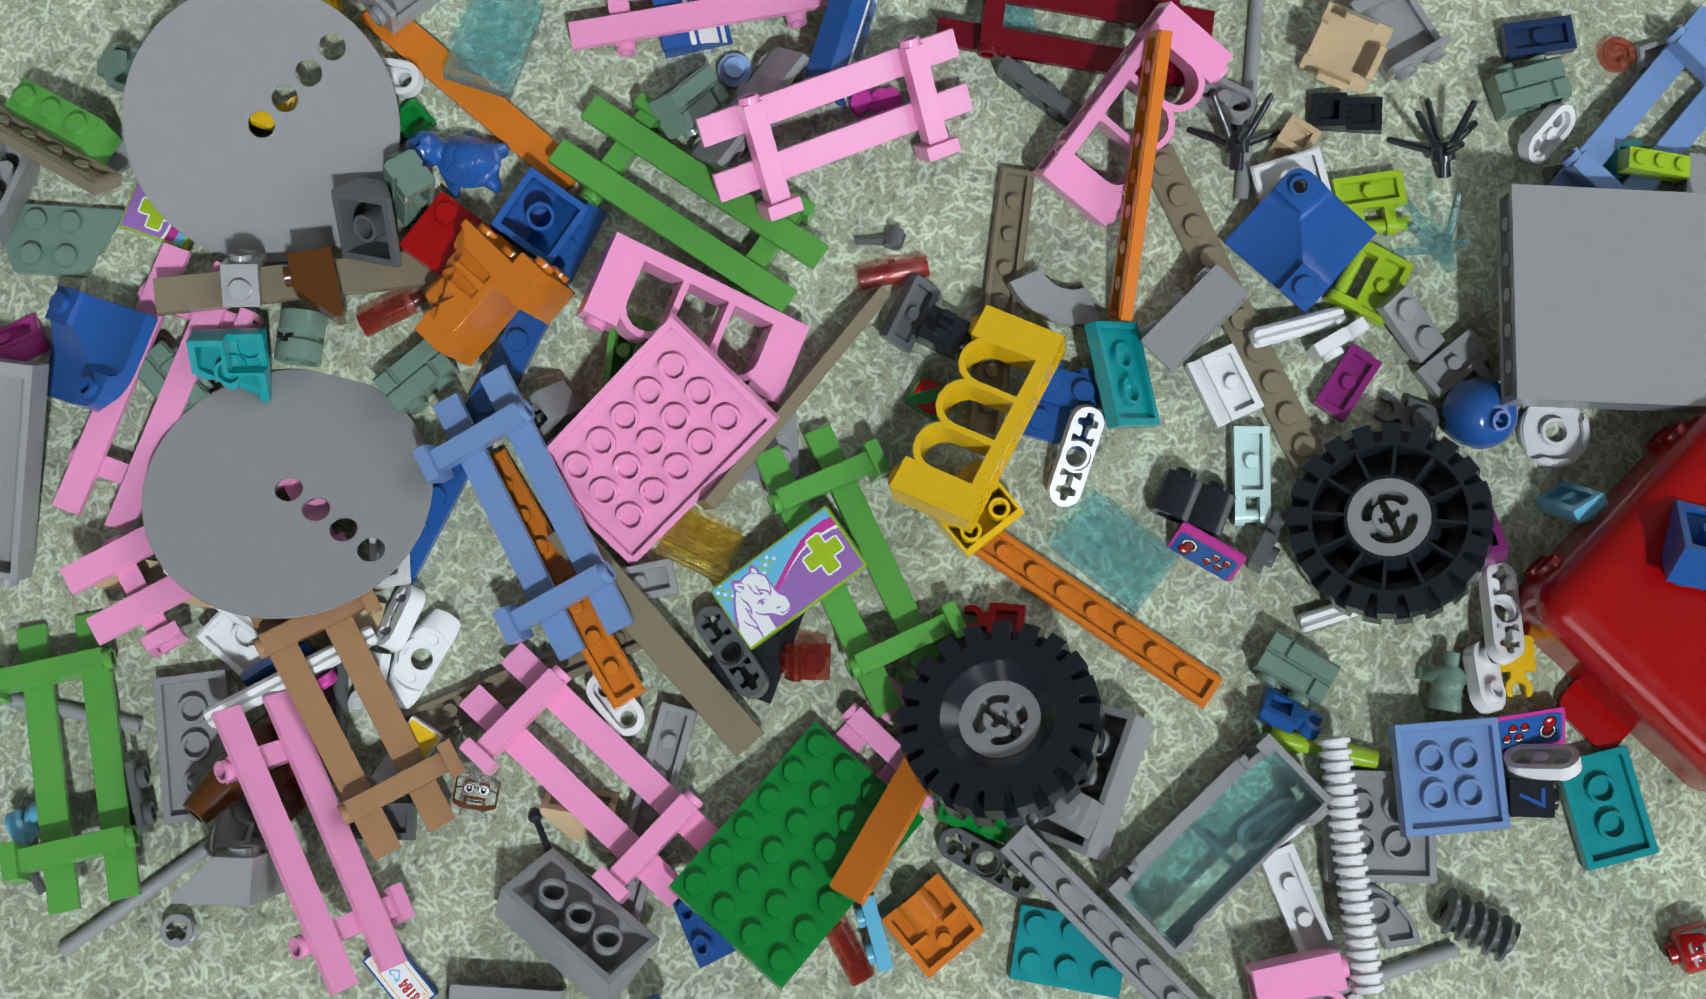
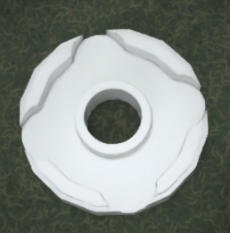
M1529 406L1519 419L1517 435L1519 445L1529 459L1541 466L1558 468L1572 464L1585 453L1589 446L1591 431L1585 414H1581L1577 408ZM1549 423H1554L1561 427L1563 437L1560 442H1553L1546 436L1545 430Z

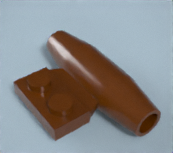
M268 712L250 725L258 746L279 740ZM226 750L208 768L183 804L184 808L204 825L242 797H244L249 813L253 816L239 781L222 784L214 774L215 763L228 757ZM287 763L268 771L291 822L307 803L291 765Z

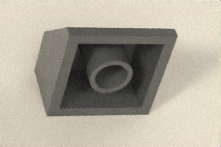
M358 177L332 189L331 196L343 258L397 268L402 266L387 181Z

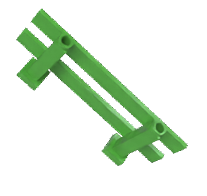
M641 92L633 102L636 115L632 118L596 95L580 117L583 121L614 140L613 146L600 162L568 140L563 139L549 157L548 163L582 184L584 189L580 196L592 206L597 207L599 203L603 204L606 200L728 280V287L747 296L751 295L761 303L783 313L797 294V290L766 270L781 250L814 270L829 249V246L798 225L800 223L806 226L809 225L815 216V204L789 188V192L801 197L804 210L771 222L760 217L756 203L761 201L749 193L721 203L719 202L711 174L716 172L655 133L657 129L663 133L665 132L660 126L661 121L656 120L648 107L649 103L654 99ZM637 156L760 236L746 257L624 178L623 175Z
M828 424L803 436L820 471L796 481L779 445L762 452L756 459L755 464L769 492L767 495L768 504L775 515H780L788 533L812 516L807 505L808 502L831 493L855 546L869 565L866 569L898 635L874 645L845 583L820 602L847 657L844 660L845 667L853 680H858L875 718H878L903 706L884 666L908 655L915 670V666L925 654L934 660L940 655L934 642L947 638L950 635L956 641L964 637L962 629L967 628L954 600L934 610L935 618L924 622L857 482L867 476L871 483L883 479L892 470L877 438L863 443L856 451L857 455L846 459L831 425Z
M98 612L74 617L78 652L52 657L48 624L43 623L16 629L20 664L10 667L0 664V706L12 703L11 694L23 692L41 843L29 847L16 841L0 844L2 882L14 885L32 882L31 873L44 870L49 915L82 908L76 863L104 857L109 901L142 895L136 847L140 845V836L136 825L132 823L113 669L117 667V658L109 642L101 646L98 644L85 620ZM82 679L100 830L73 836L55 684Z

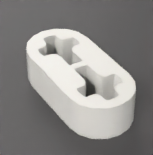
M411 584L401 585L396 590L376 632L378 638L376 644L393 653L401 650L407 642L424 606L426 598L424 591Z

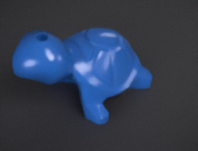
M423 130L413 134L404 145L405 151L409 149L416 151L423 161V166H438L440 175L445 181L450 194L454 197H460L461 187L477 188L483 186L496 194L502 188L501 180L498 177L499 169L501 167V160L505 159L509 154V147L504 142L492 143L486 139L474 137L471 132L449 136L442 141L434 132Z

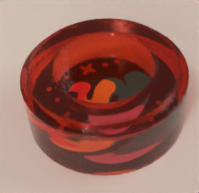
M1622 37L1608 39L1598 52L1599 63L1605 70L1612 73H1620L1627 70L1633 64L1636 57L1633 44Z

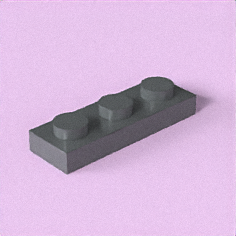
M1007 55L998 67L997 77L1065 128L1083 106L1075 100L1069 101L1059 94V89L1048 80L1042 81L1032 74L1031 68L1022 60H1014Z

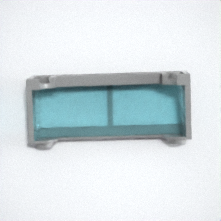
M1270 733L1256 735L1100 887L1168 956L1173 957L1176 953L1182 956L1196 943V940L1193 938L1196 928L1301 825L1310 822L1314 826L1329 813L1330 810L1326 806L1333 799Z

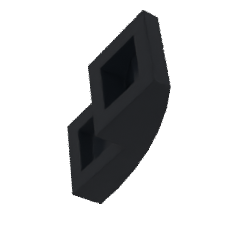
M1347 92L1311 93L1310 124L1320 131L1381 135L1383 97H1347Z

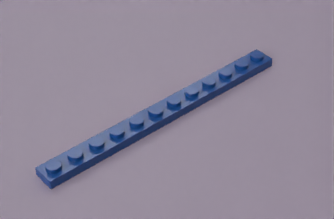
M578 197L575 198L588 206L590 210L551 264V266L555 265L570 278L566 283L569 287L607 216L605 210L594 207ZM520 309L505 328L480 378L501 365H506L516 386H518L549 325ZM480 378L465 404L474 424L496 412ZM461 463L452 468L455 477L445 483H433L431 507L426 524L418 541L410 551L411 585H414L469 480Z

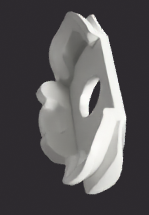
M434 609L424 618L420 625H415L401 650L394 652L389 668L390 674L386 683L399 708L410 709L415 704L455 641L461 623L450 613ZM419 648L429 650L433 656L431 666L424 670L415 668L411 661L412 654Z

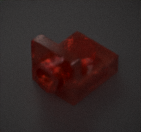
M785 642V651H782L780 655L781 673H784V679L792 682H800L801 680H830L831 644Z

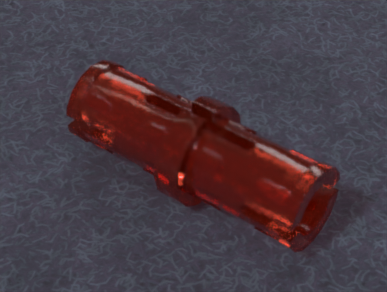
M926 254L899 261L889 259L885 264L857 269L861 291L881 285L892 284V287L900 286V282H904L909 273L918 274L922 278L930 277Z

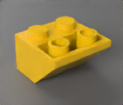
M977 458L955 477L972 484L982 464V460ZM998 481L971 534L932 516L929 517L942 534L969 558L1024 515L1025 512Z

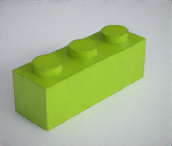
M1629 146L1618 152L1616 173L1678 183L1690 178L1691 156Z

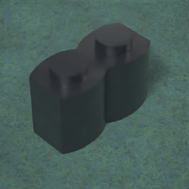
M1183 467L1166 471L1149 511L1178 524L1187 522L1214 538L1220 537L1236 499L1235 496L1229 494L1230 488L1215 481H1210L1209 484L1202 483L1196 479L1197 474Z

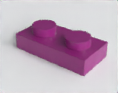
M1352 343L1311 404L1340 423L1344 422L1382 362Z

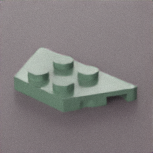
M25 204L5 245L13 271L18 274L88 278L96 266L97 258L105 252L111 243L110 238L118 228L124 210Z

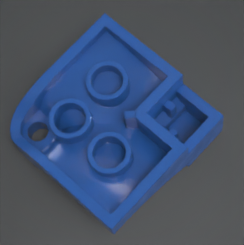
M1298 168L1288 172L1223 243L1275 289L1281 292L1298 309L1306 313L1377 232L1335 196L1311 171ZM1296 180H1303L1306 183V190L1303 193L1294 191L1293 184Z
M58 285L55 294L49 301V308L45 315V318L51 322V353L47 396L95 412H99L118 399L133 380L158 319L147 313L126 308L88 295L82 291Z

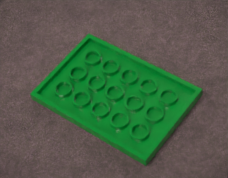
M815 721L668 886V889L772 984L781 990L854 904L855 901L836 892L829 884L887 788V785ZM919 813L915 816L893 856L923 822L924 818Z

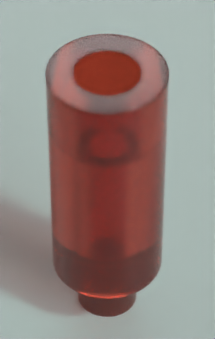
M422 289L412 294L405 290L356 314V318L365 335L370 337L419 313L417 307L428 302Z
M839 920L828 933L826 939L850 985L853 987L875 975V972L869 964L848 921L842 923Z

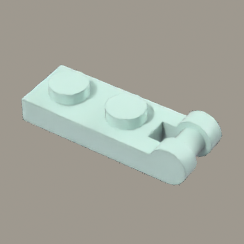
M1233 426L1231 428L1232 495L1236 499L1232 507V526L1257 523V526L1267 527L1271 520L1270 426ZM1246 499H1257V509H1246Z

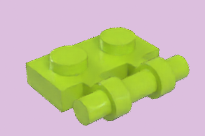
M1402 169L1335 178L1330 181L1332 193L1364 221V212L1380 210L1381 219L1365 221L1377 232L1376 234L1383 233L1384 236L1396 235L1397 231L1410 229L1409 216L1396 217L1395 208L1404 207L1408 203Z

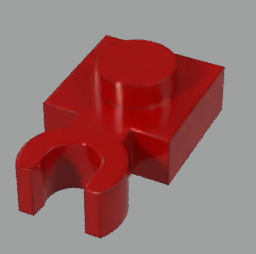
M990 602L989 612H983L978 606L966 605L964 606L965 614L977 617V621L974 624H966L968 628L980 624L982 630H986V633H991L992 622L1011 621L1014 631L1020 632L1023 623L1026 621L1027 608L1026 605Z

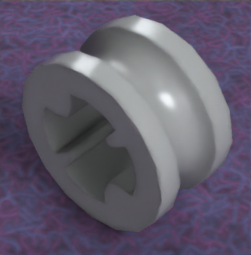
M186 913L170 915L163 921L160 928V936L163 942L175 948L193 942L198 932L196 920ZM184 922L187 926V929L183 930V932H187L185 938L182 936L174 938L171 934V931L175 930V928H171L172 924Z

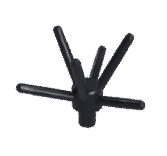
M1212 92L1210 97L1224 131L1225 139L1193 127H1188L1186 131L1201 139L1224 146V153H1230L1229 170L1243 171L1244 153H1249V146L1280 134L1279 129H1274L1252 137L1274 95L1269 93L1266 96L1252 122L1248 119L1245 120L1239 131V125L1231 123L1230 128L1217 93Z
M1426 98L1424 103L1430 127L1420 110L1415 112V116L1430 147L1394 137H1387L1386 141L1399 147L1429 154L1431 162H1436L1437 178L1451 177L1450 161L1456 159L1455 152L1465 146L1463 140L1478 126L1477 121H1472L1466 127L1477 106V101L1472 100L1469 103L1451 139H1441L1432 101L1430 98Z

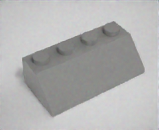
M776 46L770 55L766 53L761 57L755 68L757 72L749 81L744 80L738 86L734 94L735 99L730 106L738 104L737 98L754 92H757L760 96L807 79L805 73L809 64V57L804 53ZM779 121L770 124L771 130L775 128ZM745 134L706 148L702 146L700 137H698L692 146V157L716 173L747 162L751 158Z
M1102 704L1106 722L1103 725L1106 736L1103 754L1096 753L1095 757L1098 767L1091 780L1081 779L1078 783L1081 793L1092 797L1104 806L1089 839L1087 840L1047 818L1039 821L1036 813L1030 814L1027 826L1043 840L1105 863L1154 724L1136 714Z
M264 839L252 840V843H241L240 847H228L227 853L211 858L171 895V903L251 906L283 893L285 889Z
M553 847L500 889L495 915L590 999H614L630 984L660 942V939Z

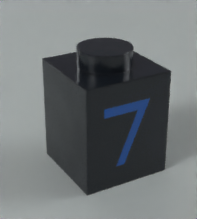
M1505 779L1509 817L1555 818V810L1559 807V793L1554 787V781Z

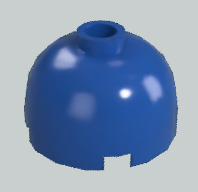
M1481 376L1474 377V379L1469 381L1462 380L1447 394L1443 404L1442 416L1446 417L1447 428L1444 427V430L1454 442L1473 449L1493 448L1507 440L1514 431L1518 421V407L1501 405V383Z

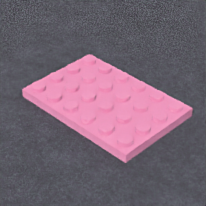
M673 314L558 434L547 448L583 520L633 566L749 450L780 416Z

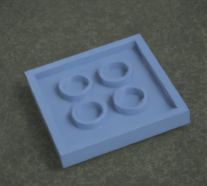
M1498 717L1388 725L1400 837L1510 828Z

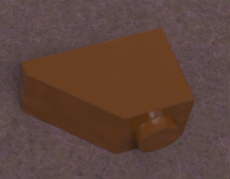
M331 246L286 253L288 265L282 266L286 287L293 286L299 299L337 324H347L335 258Z

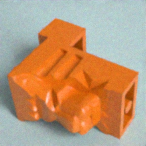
M465 219L461 224L462 229L454 243L456 251L446 263L447 269L443 270L442 275L427 286L428 290L425 296L430 302L432 309L422 316L423 319L414 329L436 351L471 367L520 309L549 325L576 292L566 284L570 278L555 265L551 266L539 255L535 259L523 252L518 255L513 250L514 245L500 233L496 234L482 222L479 226H476Z

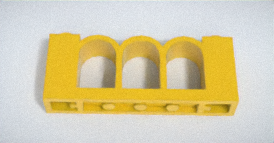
M989 305L985 306L981 316L976 315L971 322L969 335H971L972 342L968 343L961 351L958 361L961 379L949 383L938 394L936 412L939 422L931 423L922 428L915 437L913 444L914 459L905 456L901 465H896L893 468L888 479L893 500L970 534L973 532L1066 352L1064 335ZM991 358L1025 370L1029 374L1016 397L977 381L970 376V370L979 361ZM972 400L1008 415L996 438L993 440L955 424L947 418L948 411L960 401ZM949 442L983 455L985 459L971 484L927 464L924 458L928 450L938 443Z

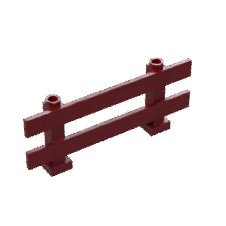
M983 0L980 24L938 17L936 33L953 28L958 50L975 52L979 57L994 59L997 56L1005 58L1008 55L1012 59L1106 75L1123 52V48L1003 28L1006 4L1141 28L1158 3L1172 1L1210 36L1213 33L1215 11L1180 5V0ZM1169 60L1165 87L1185 88L1183 73ZM1142 64L1135 72V75L1139 78L1141 77Z

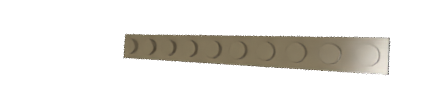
M1172 144L1156 151L1151 187L1195 276L1206 266L1212 269L1218 264L1242 286ZM1248 298L1221 325V328L1228 343L1234 344L1264 404L1262 411L1292 472L1303 468L1314 454L1321 457L1325 454V451L1272 344L1260 348H1255L1251 345V340L1248 337L1249 332L1255 327L1262 326Z

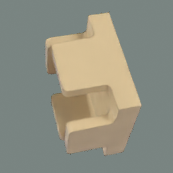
M1329 0L1298 67L1313 73L1314 78L1341 90L1347 91L1349 88L1363 94L1368 82L1373 80L1387 51V43L1394 31V27Z

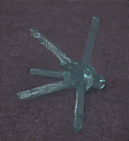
M1456 192L1454 194L1446 232L1437 235L1434 234L1414 204L1407 200L1408 203L1405 206L1420 226L1418 227L1414 222L1409 221L1407 227L1426 243L1428 247L1386 250L1397 256L1431 254L1433 260L1440 261L1445 273L1456 270L1458 266L1453 255L1456 253L1457 248L1468 243L1466 238L1453 242L1455 227L1462 211V205L1460 204L1461 193Z

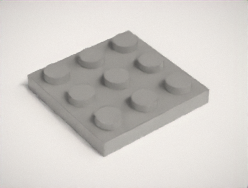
M1351 770L1356 775L1352 778V781L1357 784V789H1354V795H1358L1359 800L1355 801L1356 806L1360 807L1357 817L1362 819V823L1358 825L1359 830H1363L1364 835L1360 836V839L1365 842L1362 853L1367 854V859H1364V865H1368L1369 870L1365 871V875L1370 877V882L1437 884L1436 835L1400 837L1393 771ZM1322 780V788L1326 786V780ZM1326 815L1322 819L1323 880L1336 881L1339 879V874L1334 873L1337 862H1333L1332 858L1336 855V852L1331 850L1334 839L1329 837V833L1333 831L1332 827L1328 826L1331 816Z

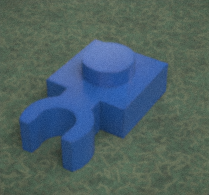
M1267 687L1261 698L1257 719L1291 734L1293 729H1296L1303 737L1313 741L1316 740L1322 730L1318 726L1324 716L1316 711L1301 709L1300 704L1289 699L1286 694Z

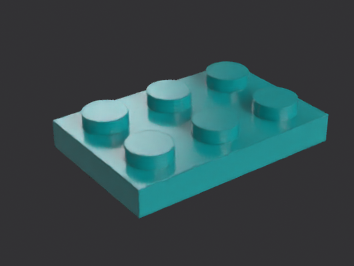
M1093 321L1084 325L1087 335V347L1091 353L1095 371L1094 379L1098 385L1102 402V414L1106 420L1107 429L1150 428L1161 425L1144 348L1140 341L1141 335L1138 323Z
M1627 745L1580 755L1582 762L1581 772L1570 780H1557L1583 870L1591 871L1659 853Z
M1020 904L1009 979L1119 999L1123 974L1060 911Z

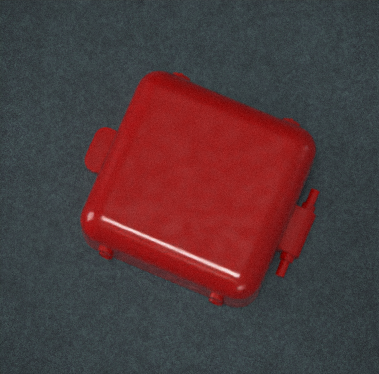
M1705 413L1683 422L1679 421L1670 429L1666 426L1659 430L1646 443L1647 453L1607 493L1606 499L1609 505L1598 511V515L1594 519L1578 524L1548 556L1542 555L1537 558L1523 573L1527 579L1518 587L1524 634L1532 637L1534 644L1573 679L1559 694L1556 703L1557 707H1564L1565 721L1588 743L1599 749L1614 748L1631 733L1684 784L1706 792V591L1689 586L1682 587L1673 582L1666 581L1661 556L1675 500L1706 507Z

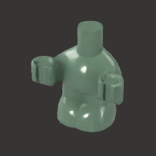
M1445 651L1444 664L1433 669L1417 665L1415 679L1431 683L1430 694L1426 700L1425 707L1461 713L1463 688L1467 687V675L1459 668L1461 653Z

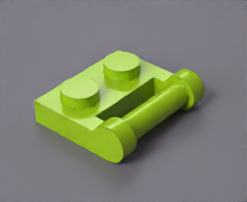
M1369 241L1341 272L1334 288H1330L1327 291L1324 300L1335 307H1342L1345 311L1359 318L1364 317L1365 321L1381 328L1385 322L1375 308L1399 286L1405 285L1414 264ZM1365 257L1370 258L1375 262L1356 298L1347 295L1346 293Z

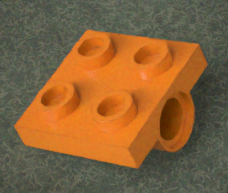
M938 872L881 919L928 979L985 931Z

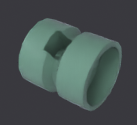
M281 309L278 330L283 336L276 340L274 360L289 365L320 367L324 346L319 343V339L325 337L328 317L322 313L306 309Z

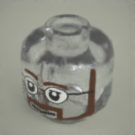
M471 765L470 771L456 776L450 804L458 810L457 816L484 821L487 819V815L497 812L502 791V781L494 775L489 777L477 765Z

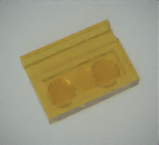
M688 510L665 533L662 541L657 546L656 553L721 583L743 545L745 537Z

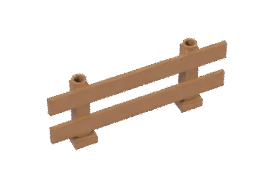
M373 589L353 601L334 609L314 615L292 618L288 621L286 619L250 617L259 634L258 637L252 639L261 659L270 656L344 801L337 805L341 817L346 825L355 822L374 861L402 847L382 808L408 793L410 794L428 832L456 818L436 779L448 772L452 778L466 772L450 739H447L436 745L438 753L425 759L352 617L364 610L367 611L369 616L383 610ZM323 630L328 634L398 771V774L371 787L298 644Z

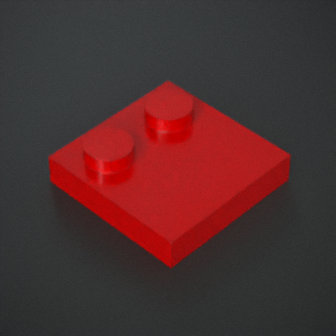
M441 191L399 243V248L439 277L442 275L443 270L447 269L446 263L456 251L454 243L462 229L461 224L465 219L476 226H479L482 222L490 229L491 227Z

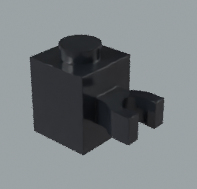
M933 304L917 335L916 343L954 361L958 352L961 353L966 345L972 341L971 335L968 334L971 323L958 317V314Z

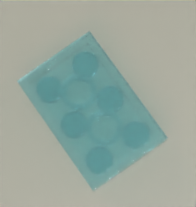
M471 0L444 67V79L511 100L543 17L544 5L530 0Z
M1096 490L1050 546L1051 549L1133 614L1137 613L1180 558Z

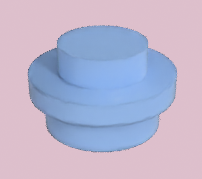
M738 53L726 55L718 65L719 79L730 88H738L744 80L749 81L751 79L752 65L744 55Z

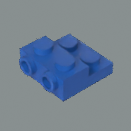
M1060 362L1022 436L1060 445L1069 416L1074 408L1082 404H1089L1098 410L1100 393L1094 379L1095 371L1084 367L1077 368V372L1064 370V364ZM1088 413L1085 418L1079 417L1078 422L1083 426L1080 436L1073 433L1072 438H1078L1087 444L1089 443V439L1083 435L1088 425L1093 426L1094 420L1090 417L1091 413ZM1080 446L1071 447L1072 449L1084 451Z

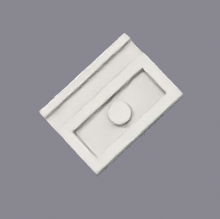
M1233 343L1185 365V369L1215 430L1264 407Z

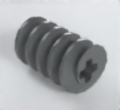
M1453 887L1443 895L1434 914V921L1442 922L1440 933L1446 935L1453 927L1455 928L1454 940L1458 942L1466 934L1469 935L1467 947L1473 949L1480 941L1482 942L1481 954L1486 956L1494 948V961L1499 963L1512 951L1521 931L1520 922L1515 923L1513 917L1508 915L1502 916L1500 911L1495 908L1488 909L1486 903L1481 901L1475 902L1470 895L1465 894L1461 896L1460 891Z

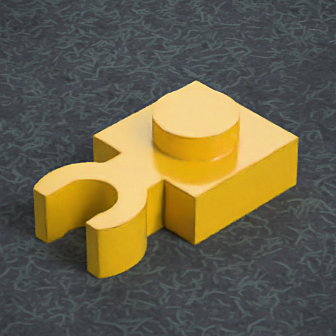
M1524 635L1525 651L1519 658L1507 665L1499 664L1501 673L1507 672V679L1503 683L1506 690V698L1513 697L1512 687L1515 683L1521 685L1523 697H1531L1533 694L1532 684L1526 678V672L1536 671L1534 639L1529 635Z

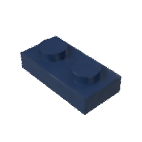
M1571 15L1502 24L1498 29L1505 62L1529 59L1542 54L1551 56L1572 53L1577 48Z

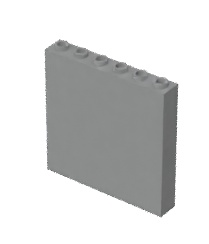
M1510 184L1496 194L1501 405L1706 413V193Z

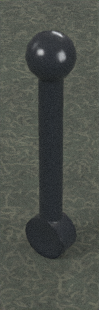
M537 809L531 810L528 814V820L535 825L545 852H547L552 847L541 823L542 814Z

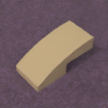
M1292 114L1260 164L1311 149L1322 134V131Z

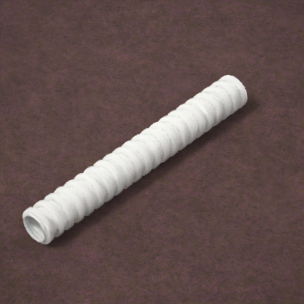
M1346 735L1324 737L1316 742L1318 746H1321L1322 750L1318 752V756L1323 758V763H1320V768L1324 769L1325 772L1324 775H1321V778L1326 780V786L1323 789L1333 799L1329 803L1330 811L1327 815L1331 816L1328 826L1332 827L1333 831L1329 833V837L1334 839L1331 850L1336 852V855L1332 857L1333 862H1337L1334 873L1339 874L1336 885H1339L1341 889L1337 892L1338 897H1342L1339 908L1344 911V914L1340 917L1342 921H1345L1346 925L1342 927V931L1347 933V938H1344V944L1349 947L1345 953L1346 956L1350 957L1348 965L1352 969L1349 979L1353 980L1354 984L1350 986V990L1355 992V994H1375L1384 990L1385 984L1380 983L1383 972L1379 971L1378 966H1381L1382 962L1380 959H1377L1380 948L1375 947V942H1378V936L1374 935L1373 931L1377 929V926L1372 923L1375 913L1370 911L1373 901L1369 900L1368 895L1372 894V890L1367 888V883L1370 882V877L1365 875V871L1369 870L1368 865H1364V859H1367V854L1362 853L1365 842L1361 841L1360 836L1364 835L1363 830H1359L1358 824L1362 823V819L1357 817L1360 807L1356 806L1355 801L1359 800V797L1354 795V789H1357V784L1352 781V778L1356 775L1355 772H1351L1350 766L1354 765V761L1349 760V754H1352V749H1348L1347 745L1351 740Z

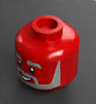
M1695 921L1671 928L1669 933L1670 942L1664 943L1665 952L1671 965L1678 964L1687 974L1706 971V922Z

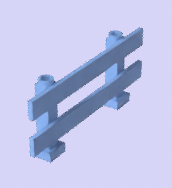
M1703 5L1697 7L1683 25H1678L1665 37L1664 41L1667 44L1579 149L1577 147L1574 148L1562 159V169L1548 185L1651 191L1656 189L1661 180L1628 175L1620 183L1603 167V164L1685 67L1704 85L1651 149L1684 155L1706 128V8Z
M501 365L480 378L496 411L494 414L474 424L460 394L454 393L433 406L449 440L441 445L423 444L413 450L412 453L427 483L447 482L455 477L452 468L461 463L529 599V602L522 606L519 604L507 605L492 612L507 645L521 643L534 636L531 628L541 623L559 662H562L586 649L567 610L572 605L589 597L608 636L635 621L615 583L616 574L614 569L607 561H604L533 420L535 418L533 408L528 401L522 398L507 366ZM507 436L577 573L576 576L558 586H555L487 450L488 447Z

